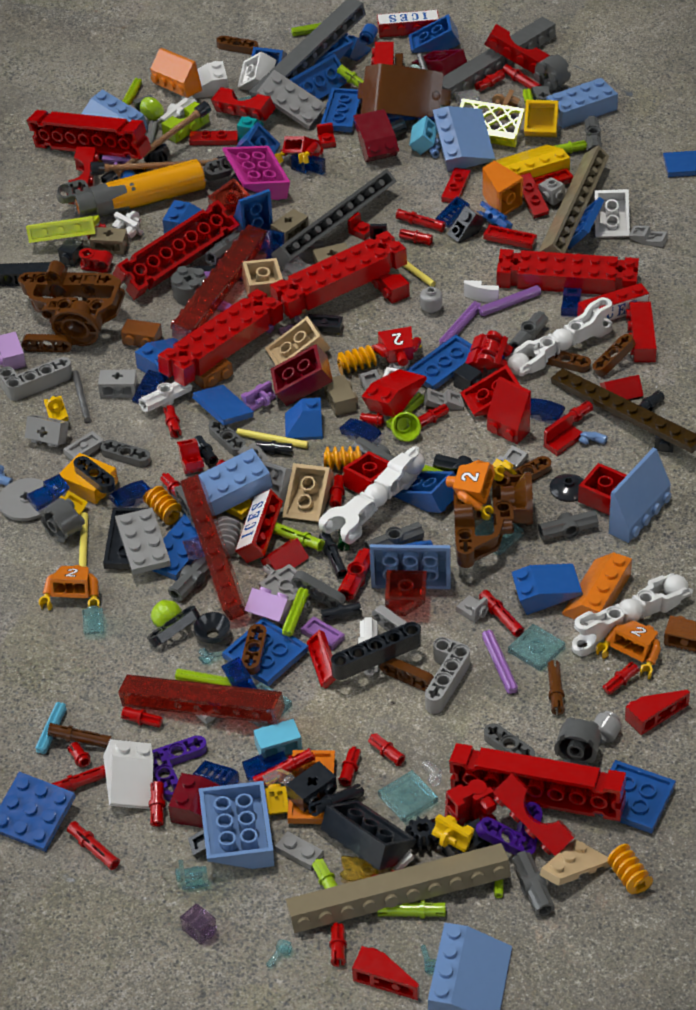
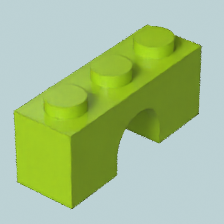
M193 102L184 108L185 118L178 119L172 116L162 122V135L191 115L199 103ZM209 113L202 119L199 117L169 138V140L178 143L190 135V131H196L210 122Z

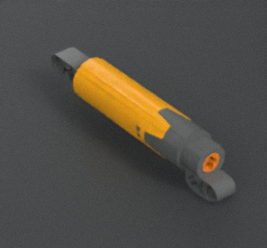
M227 157L209 161L205 164L204 168H202L201 163L197 159L91 187H88L87 182L84 180L64 183L58 187L56 197L58 202L62 204L74 202L79 218L93 214L103 217L203 190L206 186L205 179L213 181L228 177L232 174L233 168ZM223 165H228L230 168L225 169ZM67 192L68 195L62 196L60 193Z

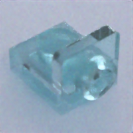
M89 606L87 609H82L84 635L104 633L103 608Z
M183 859L178 860L179 868H175L177 882L181 881L182 890L209 886L206 866L184 869Z

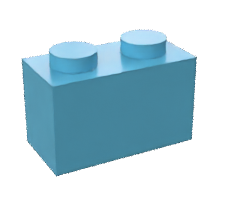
M427 116L415 123L411 131L409 145L412 150L420 155L435 144L437 129L435 123Z
M294 719L253 730L255 745L262 762L292 754L293 750H302L301 735Z

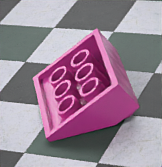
M269 146L223 147L222 150L244 188L256 193L269 189L272 200L287 199L290 181Z

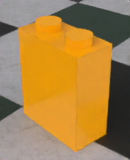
M79 453L57 475L59 488L65 492L69 490L80 498L97 504L107 493L100 492L75 472L74 460L77 457L86 456ZM86 456L112 475L115 485L117 484L118 477L115 467ZM99 473L90 474L92 477L99 475Z

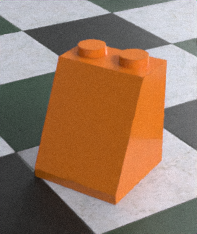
M495 160L483 167V196L487 203L504 215L523 204V177Z

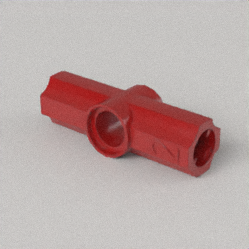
M363 548L359 550L354 561L347 567V574L338 591L346 597L348 602L354 600L359 588L366 582L365 577L370 569V549Z

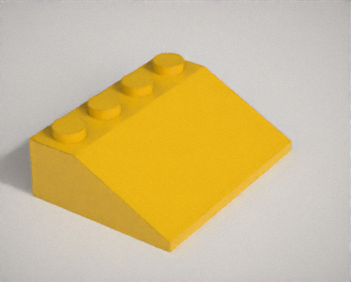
M548 144L496 160V162L520 176L531 173L533 178L565 168L570 171V156L562 148Z

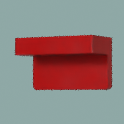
M639 375L600 383V387L625 399L644 395Z
M569 413L544 431V448L556 456L577 443L581 437L582 431L572 425V414Z
M295 538L287 541L260 559L263 566L268 564L274 570H278L288 564L295 568L307 560L309 556L299 539Z

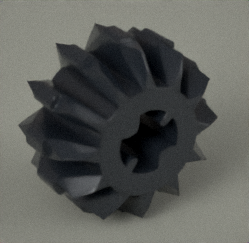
M161 144L144 157V161L146 163L168 162L170 150L167 144Z
M417 815L416 821L410 819L405 832L416 839V843L411 850L418 848L420 853L423 849H426L428 852L431 848L437 849L440 839L432 835L435 827V818L429 820L426 815L425 818L421 819Z

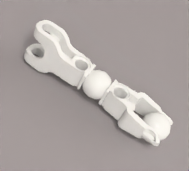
M605 297L599 298L591 302L583 314L571 320L568 325H564V328L556 329L552 334L537 340H528L517 347L513 353L504 358L508 362L507 365L512 373L520 377L539 371L546 367L548 358L555 356L556 352L558 355L560 350H567L572 345L581 343L592 336L601 338L613 330V323L606 316L612 312V301Z
M413 446L405 453H401L390 460L387 468L374 480V483L347 504L329 509L319 519V529L327 534L341 529L340 534L343 542L347 544L355 542L362 535V525L378 510L377 507L384 505L387 499H391L392 496L401 490H407L417 479V476L425 466V459L419 453V447Z
M670 573L667 576L661 575L649 580L647 587L640 590L637 595H633L631 599H624L619 604L610 606L598 613H593L592 611L583 613L575 619L574 628L580 635L573 639L572 651L581 657L595 652L596 645L604 642V638L614 626L638 621L640 618L643 619L645 616H650L659 611L666 613L679 605L681 600L691 596L693 589L688 587V582L683 576ZM662 589H664V593H665L666 595H664V594H662V593H659V594H658V592L661 591ZM587 643V646H586V647H583V648L578 647V646H580V645H583V644Z

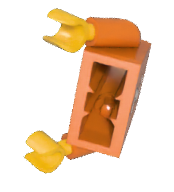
M476 460L459 466L456 476H447L446 486L453 487L458 499L463 503L472 504L474 510L477 512L481 511V517L484 520H490L491 516L486 511L493 514V507L490 505L484 507L482 505L487 502L493 479L502 481L505 469L503 466L494 468V465H491L490 462Z
M80 565L61 566L55 573L46 578L43 590L44 596L39 599L41 609H43L45 604H47L48 610L52 609L53 605L50 596L70 598L91 597L88 600L89 612H91V606L93 605L97 606L98 612L100 611V602L97 599L99 597V582L92 573H89L88 567Z
M637 621L616 625L604 638L605 642L596 645V654L598 655L600 651H603L602 658H607L610 645V647L643 663L646 661L647 663L643 664L640 668V677L646 671L649 672L647 679L649 680L652 677V665H655L661 652L660 642L657 639L658 632L651 625L645 626Z

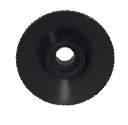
M575 474L558 475L550 482V493L560 501H578L579 485L584 479Z

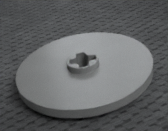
M24 478L16 480L5 486L0 492V511L6 517L17 521L37 519L42 516V514L39 515V512L55 501L54 490L47 482L40 479Z

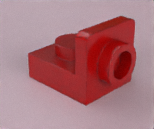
M332 123L317 125V138L321 141L323 149L336 147Z
M357 212L348 219V233L366 240L370 236V224L361 221V213Z

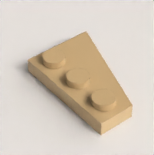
M575 839L541 868L540 876L559 886L579 879V875L586 872L592 874L596 872L597 868L603 867L606 869L610 866L607 856Z

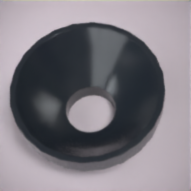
M219 612L204 613L194 622L195 635L204 643L216 644L223 641L229 635L230 621L224 614ZM210 632L218 633V636L214 638L208 637L207 635Z

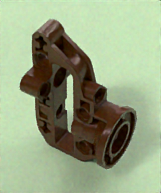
M57 260L50 262L47 272H26L18 277L21 289L29 297L34 310L41 313L44 318L50 319L49 321L55 334L70 336L73 339V345L88 346L97 341L103 324L118 315L125 296V291L120 288L122 285L121 280L112 274L67 272L64 264ZM76 297H91V298H88V299H87V302H86V301L78 300V298H76Z
M505 470L502 481L493 479L494 533L491 535H475L474 507H472V504H465L459 500L454 491L455 551L457 564L460 567L470 568L474 565L475 561L497 551L500 548L503 535L514 533L513 524L524 523L526 526L533 525L531 472H524L523 475H512Z

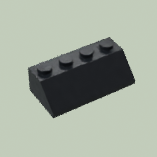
M359 800L326 805L321 830L326 832L330 838L336 839L343 844V847L356 853L359 858L369 862L377 870L394 867L416 843L414 837Z

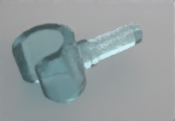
M202 648L198 652L201 655L198 658L202 663L208 664L213 658L222 656L223 651L209 653L206 648Z
M284 939L278 941L276 951L266 963L268 968L274 964L281 953L286 955L291 953V942Z
M422 945L420 948L424 956V971L426 973H434L436 959H430L426 945Z

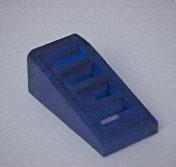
M456 196L435 219L444 221L449 228L454 224L465 206L470 208V204Z
M148 370L133 396L132 402L139 404V399L142 398V395L146 396L156 391L159 384L165 383L164 374Z
M206 760L192 774L202 776L220 786L237 784L239 782L238 771Z

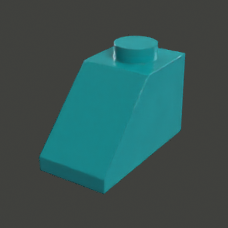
M242 116L237 124L238 141L243 138L256 122L264 126L263 122L256 118Z

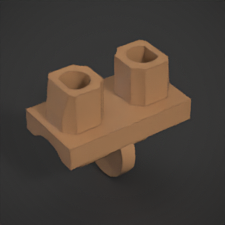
M510 89L506 98L502 94H495L492 98V103L517 107L520 99L513 96L514 90ZM499 110L497 117L505 113L502 110Z

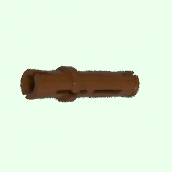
M551 660L547 663L550 687L548 698L551 701L552 714L556 715L557 708V714L561 715L565 712L563 702L565 692L562 690L560 662L556 660L555 667L554 660Z
M53 723L49 724L47 736L65 739V742L74 741L107 748L110 739H112V736L76 729L71 725L67 727Z

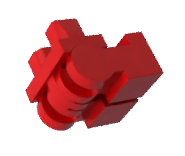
M491 330L486 335L482 333L474 337L470 348L471 352H469L465 363L482 371V373L484 367L488 370L492 368L499 370L508 364L502 356H509L513 347L507 343L508 337Z
M474 779L465 787L460 784L446 791L445 817L451 815L456 818L457 824L462 827L469 820L479 819L481 821L485 817L496 820V817L492 814L497 809V804L493 800V789L491 787L487 788L484 781Z

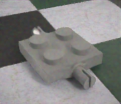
M266 564L262 570L268 576L258 583L259 589L264 587L272 590L271 594L276 596L278 592L288 595V600L293 602L298 589L293 586L291 580L297 570L290 564L278 570H274ZM306 600L304 608L309 607L311 602Z

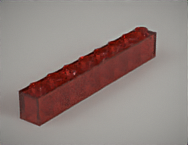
M198 474L184 479L180 483L223 612L230 621L248 614V612L245 611L246 604L206 486Z
M127 674L118 691L121 704L124 707L207 715L210 717L278 724L285 708L283 695L280 691Z

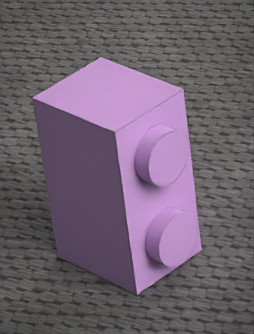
M16 331L0 335V366H9L14 370L26 367L24 353Z
M260 587L259 590L252 588L245 611L284 624L293 604L292 601L288 600L289 596L279 592L277 596L271 594L272 590Z

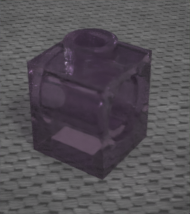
M197 903L180 917L182 930L200 945L206 940L211 939L217 931L215 917Z

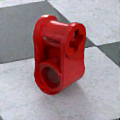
M84 248L79 251V257L81 258L80 268L82 270L106 273L109 270L113 260V255L109 251Z

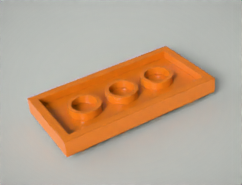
M293 750L292 755L295 756L305 750ZM312 750L311 752H313L316 760L300 767L297 772L292 771L290 781L318 761L334 774L335 750ZM289 799L288 824H322L324 813L314 817L312 813H309V810L306 812L301 811Z

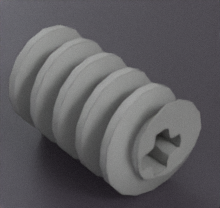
M228 516L219 517L217 520L218 523L211 552L218 558H225L236 552L235 549L239 539L241 524L236 519Z

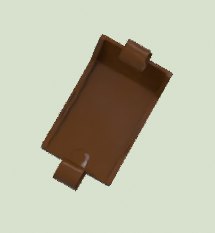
M375 64L365 67L364 82L358 85L357 98L362 99L361 114L385 109L386 114L421 119L427 116L434 120V109H438L440 106H450L452 91L442 89V72L389 64Z

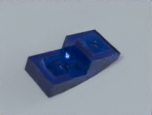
M298 154L291 155L292 170L303 174L311 171L323 175L326 172L324 158L311 155L308 157L309 163L304 164L302 162L300 164Z
M564 287L561 316L577 317L578 302L581 301V288Z
M531 398L530 415H540L542 421H557L565 411V407L558 403Z
M350 418L339 428L343 435L355 436L356 439L358 437L365 438L371 443L382 434L379 429L371 424L354 418Z
M58 474L43 481V487L28 493L27 500L36 511H39L69 490V485Z
M143 480L136 481L117 489L109 495V499L118 508L134 506L136 499L143 498L144 494L151 488Z
M281 751L267 758H263L262 754L243 761L242 764L247 779L253 780V776L287 760L285 752Z

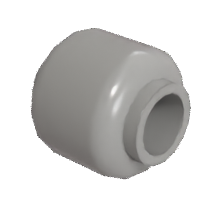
M427 287L420 292L421 309L427 313H435L442 308V292L438 288Z
M610 711L597 714L594 720L599 726L602 744L615 741L622 727L619 716Z

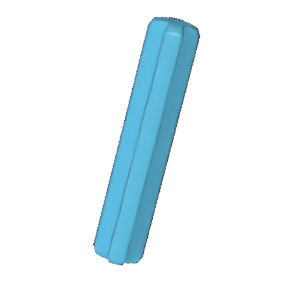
M57 702L35 747L37 753H47L54 738L47 736L49 724H60L66 711L65 703Z

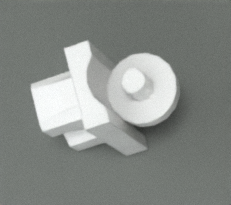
M132 211L127 213L126 216L119 212L114 214L116 220L112 227L120 229L125 227L129 239H132L136 234L141 236L144 233L139 228L141 219H139L140 215L138 212Z

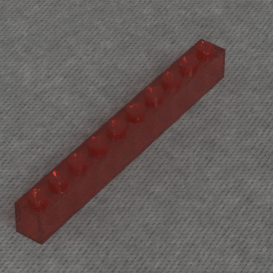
M249 224L244 230H241L239 237L233 241L230 249L226 250L223 258L218 260L217 266L211 269L209 276L203 280L201 287L196 289L194 296L187 301L185 308L180 310L176 319H173L170 326L173 338L181 340L208 322L242 276L243 261H253L266 244V230Z

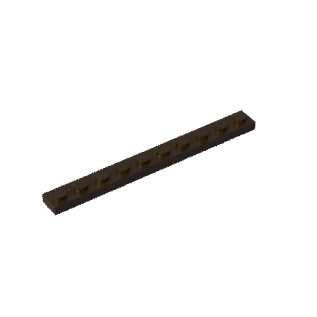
M564 368L551 377L552 384L690 453L696 451V433Z

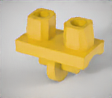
M52 396L50 399H44V405L49 418L69 421L62 396Z
M440 814L437 815L432 835L440 839L439 844L442 847L450 844L465 853L469 849L470 841L473 838L474 828L469 825L464 827L458 825L456 818L451 815L446 817Z

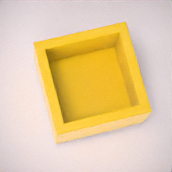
M526 100L525 136L557 137L558 101Z

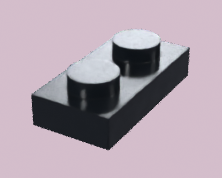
M308 314L309 319L320 332L341 333L343 316Z

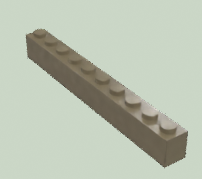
M599 145L584 154L539 251L566 252L609 158V155Z
M500 843L286 899L288 914L294 933L374 913L382 908H392L403 903H413L511 877L510 864L503 845Z

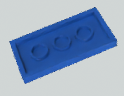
M336 54L329 56L289 79L318 99L328 95L332 88H340L348 83L347 79L337 73V69L342 64Z
M332 88L321 124L332 123L333 131L352 132L355 124L353 115L358 114L362 100L357 98L358 89Z
M454 335L406 371L426 376L427 380L423 386L436 390L451 379L453 372L466 362L468 354L471 352L472 344L458 335Z
M184 514L163 538L171 566L152 571L177 581L182 569L186 565H190L214 537L216 525L204 520L203 525L193 527L186 514Z

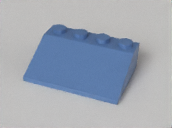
M103 89L90 99L81 113L84 115L123 118L129 122L131 120H142L146 130L148 129L144 114Z
M447 106L433 110L434 122L448 172L453 171L454 168L464 169L495 160L482 109Z
M653 447L611 492L609 534L627 543L638 536L640 530L649 524L651 518L659 513L661 507L669 502L672 495L670 493L671 483L656 448Z
M370 544L371 588L451 589L450 545Z
M264 781L199 788L207 861L250 869L273 867L274 852Z
M444 923L428 996V1010H501L512 946L471 927Z

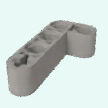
M66 357L55 359L20 374H17L9 366L0 369L1 388L7 397L13 401L21 400L66 382L73 377L71 361Z
M439 637L433 642V658L435 662L441 664V667L425 691V708L427 712L432 714H438L444 709L470 666V648L463 643L446 637Z

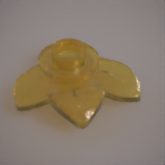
M341 856V864L344 870L340 873V876L346 881L353 882L379 874V870L373 868L364 859Z

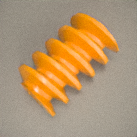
M366 345L365 349L359 347L358 351L354 348L351 352L346 350L344 354L339 352L337 356L338 369L341 375H343L344 369H346L347 373H350L351 367L354 371H357L358 365L361 370L364 369V364L370 368L371 362L377 366V359L370 345Z
M336 446L333 447L332 452H330L329 447H326L324 467L329 465L330 469L333 470L336 465L337 469L341 470L342 465L346 466L362 456V451H360L359 446H356L355 451L352 450L351 446L348 447L347 451H345L344 446H341L340 452H338Z
M156 486L144 494L143 501L150 508H153V511L165 524L173 525L177 522L182 506L173 499L163 486Z
M621 844L610 853L608 864L612 867L614 873L617 874L624 887H626L628 893H642L651 887L653 878L649 876L647 870H644V865L639 863V858L635 857V853L633 850H630L629 844Z

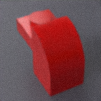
M193 438L177 442L184 473L190 474L203 471L204 462L200 456L197 440Z

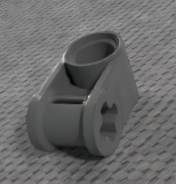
M548 86L531 88L533 100H546V96L550 95Z

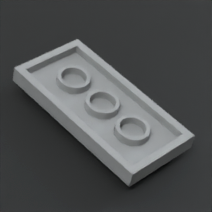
M276 70L272 71L256 92V95L270 96L275 108L308 130L326 108L325 103Z
M153 508L115 516L133 575L171 566Z

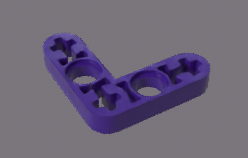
M199 735L192 736L152 750L153 776L156 781L164 783L165 800L171 801L174 793L168 790V785L171 784L174 791L178 783V778L172 766L204 755L207 752V743L204 737ZM175 750L183 751L179 756L172 754ZM156 758L161 760V765L158 766ZM162 772L170 773L166 778L159 777Z
M535 802L527 803L526 807L530 815L541 822V807ZM490 817L483 818L476 825V832L479 837L493 845L502 843L504 850L514 856L522 851L530 852L532 855L536 850L538 838L533 839L524 830L525 825L521 821L517 824L516 831ZM502 834L508 836L509 843L503 840Z

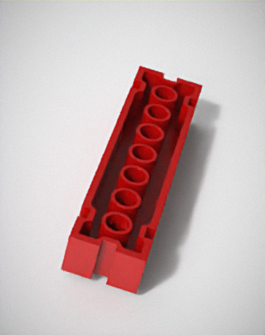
M36 110L27 119L30 131L34 132L32 138L35 147L38 148L50 146L51 149L75 152L76 147H96L97 154L126 157L129 154L131 158L142 159L151 150L149 138L144 135L147 131L142 120H131L129 122L123 118L55 111L49 113L45 110Z
M216 200L207 207L206 211L202 209L134 253L130 261L126 258L117 264L112 275L120 279L122 284L125 283L127 285L126 291L135 300L143 295L147 288L150 290L172 276L178 267L187 266L214 247L215 243L237 231L240 224L232 215L227 216L225 214L227 209L219 200Z
M388 231L376 235L375 240L367 239L288 276L286 281L281 279L270 284L271 297L283 302V313L289 319H292L302 314L304 309L309 311L390 273L391 268L398 269L407 265L406 247L399 241H395V237Z
M500 249L496 272V286H499V288L517 286V289H528L538 285L541 291L603 295L637 284L639 258L625 257V260H618L616 256L527 250L514 253V250Z
M259 289L254 290L248 294V298H242L173 344V348H167L158 354L159 372L169 378L174 376V381L184 387L195 380V375H203L216 363L218 364L224 358H228L269 330L270 324L275 326L283 320V302L274 297H268L266 293Z
M460 743L455 744L449 760L450 773H452L450 779L451 789L460 784L465 787L471 780L480 779L486 783L487 788L491 787L494 791L511 773H514L529 788L525 799L526 804L535 802L542 808L595 817L596 813L602 814L603 819L621 821L626 803V772L608 770V773H604L598 767L483 747L479 751L474 750L471 745Z

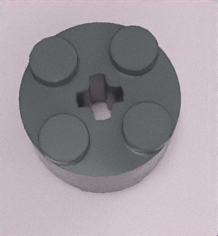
M552 54L536 64L533 77L542 86H548L549 92L568 82L571 72H568L567 67L569 65L562 56Z
M186 266L178 267L171 277L173 297L179 304L185 306L196 305L195 302L204 301L207 297L204 270L201 268H187Z
M58 498L39 512V515L42 514L43 516L40 520L45 530L51 537L57 536L59 539L56 541L60 543L65 542L81 530L82 525L85 524L84 518L74 509L75 505L69 498L66 500Z
M573 717L567 718L561 725L554 750L557 757L559 755L563 758V762L586 766L591 762H595L602 739L598 724L593 721L589 722Z

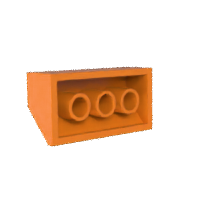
M164 48L159 49L150 68L151 80L154 84L186 98L203 91L195 61Z
M613 552L595 559L580 583L583 595L570 599L562 615L576 619L587 611L598 613L613 606L631 576L632 558Z

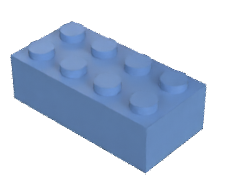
M602 78L546 96V100L559 102L558 125L563 129L583 122L589 116L597 117L617 110L618 93Z
M253 448L185 481L186 487L201 510L205 521L273 487L270 472Z

